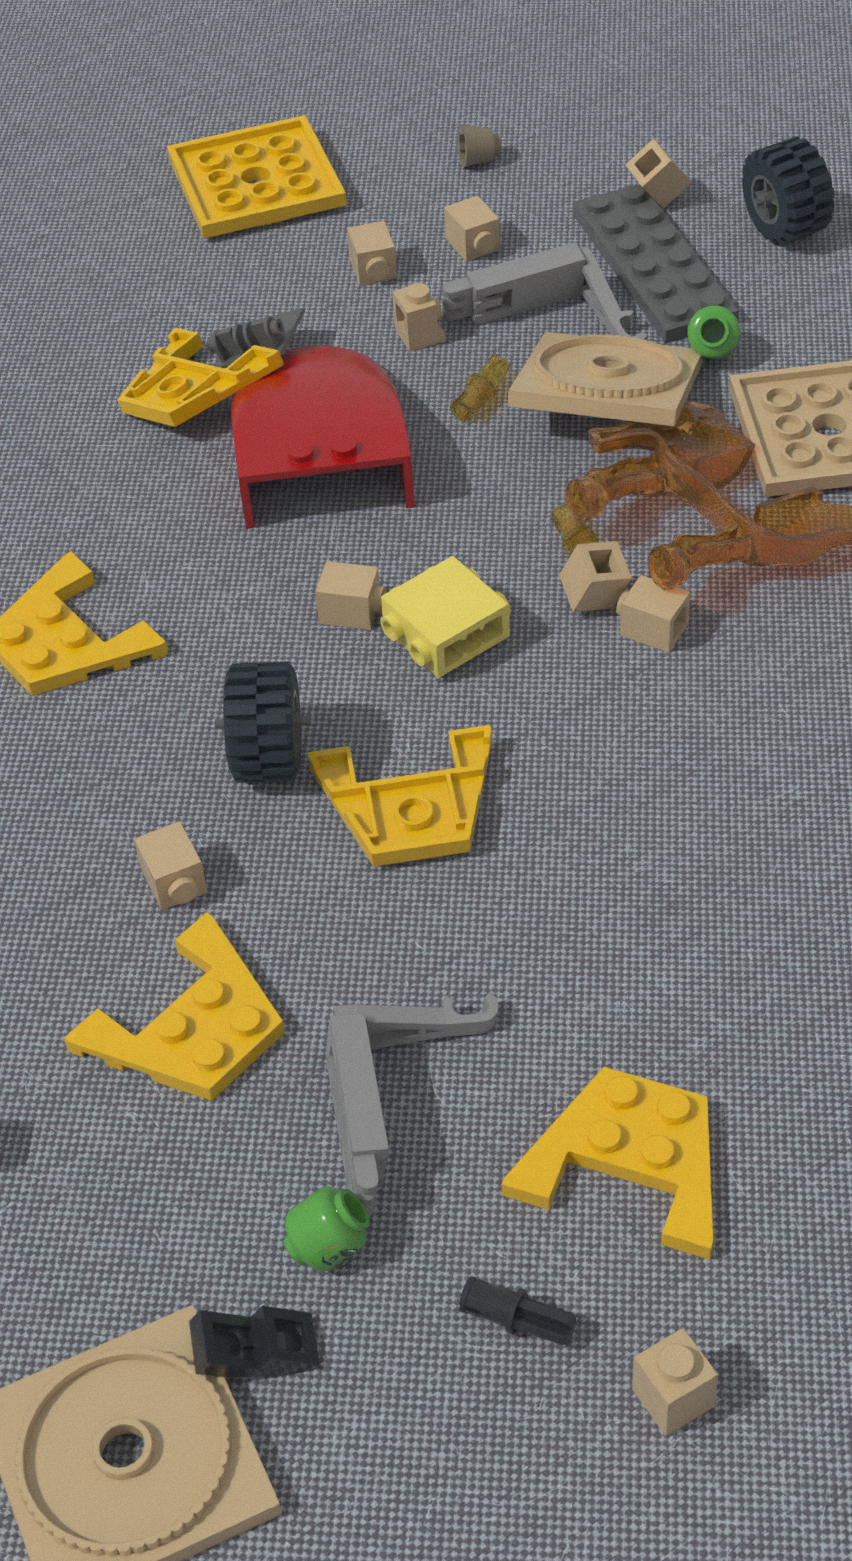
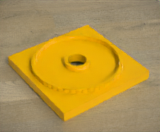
M305 115L167 146L169 161L203 239L251 227L264 226L265 224L280 223L290 218L347 205L346 192ZM253 180H263V181H258V182H256V183H254V184L248 183V182L253 181Z

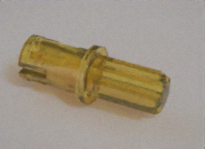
M498 354L492 355L478 373L471 374L467 378L464 390L450 404L451 412L457 419L463 422L466 420L470 422L480 407L495 397V388L506 376L510 368L508 360L502 359Z
M564 504L552 512L553 518H551V522L563 538L562 547L567 554L571 555L577 544L595 543L596 534L591 527L583 523L573 505Z

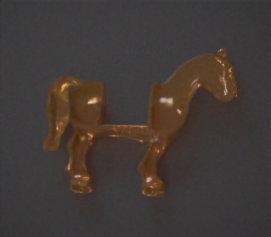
M685 402L675 426L627 421L615 427L589 429L588 434L592 451L602 454L624 449L642 448L655 452L648 458L628 457L606 468H593L584 477L571 480L565 490L566 504L571 515L580 522L602 516L609 502L630 495H674L710 521L718 534L689 535L682 533L674 535L672 543L653 547L648 556L649 572L654 583L663 590H673L686 583L690 573L709 564L743 562L753 566H805L817 561L832 548L852 544V506L824 502L823 492L815 487H809L757 504L753 521L737 509L719 489L728 485L742 472L750 460L756 444L731 428L721 410L716 411L715 406L710 404Z

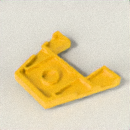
M175 328L168 335L170 344L164 350V347H159L152 355L155 363L149 371L140 370L117 401L124 414L176 427L249 384L277 370L284 363L279 350L253 345L227 368L191 361L188 359L204 347L202 339L198 332Z
M71 551L65 554L0 616V663L32 696L88 680L87 673L106 667L119 671L131 667L130 660L151 654L152 660H156L168 655L166 641L144 620L103 642L63 603L65 600L95 584L92 571Z
M490 725L448 731L449 745L454 768L358 783L356 782L350 746L307 752L309 767L373 867L470 852L492 745Z
M206 912L175 939L177 952L206 973L136 1036L97 1008L64 1037L65 1045L69 1052L80 1057H84L87 1053L105 1059L107 1066L122 1071L128 1067L151 1075V1079L154 1082L213 1101L285 1033L283 1020L213 916Z
M603 1067L503 1179L502 1196L547 1210L551 1207L568 1163L674 1194L675 1197L662 1231L661 1245L708 1260L711 1259L713 1252V1219L707 1096Z

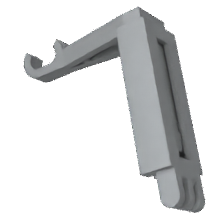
M576 242L468 272L466 277L446 282L443 285L442 317L446 321H455L470 316L476 326L582 295L611 335L629 336L645 340L648 337V334L641 332L636 336L628 335L623 327H630L634 311H621L588 246L579 248Z
M491 992L484 998L482 1008L484 1013L462 1015L457 1013L453 1009L454 1000L447 995L443 1000L442 1007L357 1004L334 1006L333 1015H330L325 1055L347 1189L352 1191L363 1203L369 1217L374 1212L377 1188L383 1187V1172L386 1169L385 1158L388 1157L389 1152L371 1050L441 1037L487 1033L494 1027L498 1013V1001Z

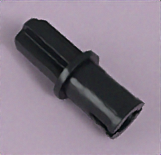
M474 1276L468 1278L459 1302L460 1312L481 1317L506 1327V1333L513 1335L516 1330H520L559 1345L569 1343L576 1325V1316L573 1313L528 1298V1291L520 1288L515 1292L492 1285Z

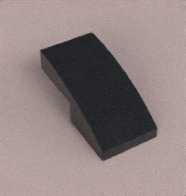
M261 1306L251 1317L199 1310L189 1321L196 1374L225 1377L278 1376L314 1371L320 1365L311 1313Z

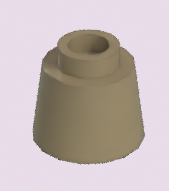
M460 126L458 132V155L462 167L489 163L493 161L494 156H499L500 137L498 133L493 134L492 129L486 127Z

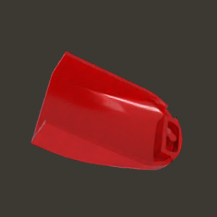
M334 346L294 348L286 350L284 355L281 356L284 365L232 394L231 417L246 529L254 528L249 483L395 464L399 466L406 509L415 508L411 453L399 397L387 372L373 359L359 352Z

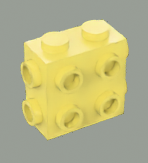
M454 556L428 568L425 572L381 596L383 617H381L380 623L386 636L392 641L397 640L409 651L412 659L419 666H425L438 679L510 636L509 615L511 614V608L505 596L500 592L493 591L480 579L475 570L465 567Z

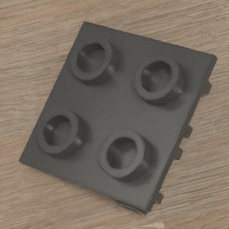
M300 308L234 326L233 329L230 327L214 331L212 336L207 339L209 350L216 352L219 357L214 366L227 368L253 345L279 350L280 355L283 356L293 334L297 330L305 309Z

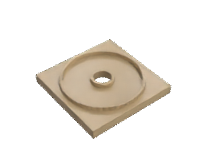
M545 332L508 390V407L675 426L702 366L703 357L692 348L655 344L652 341L635 337L631 338L629 336L600 334L579 336Z
M852 360L729 375L728 388L765 497L852 486ZM823 427H831L839 430L841 433L829 436L820 434L816 430Z
M193 1305L0 1388V1476L30 1561H182L282 1514L278 1498L225 1377L195 1373L189 1321L196 1314ZM130 1433L144 1439V1450L141 1456L129 1466L113 1467L102 1459L105 1446L118 1435Z

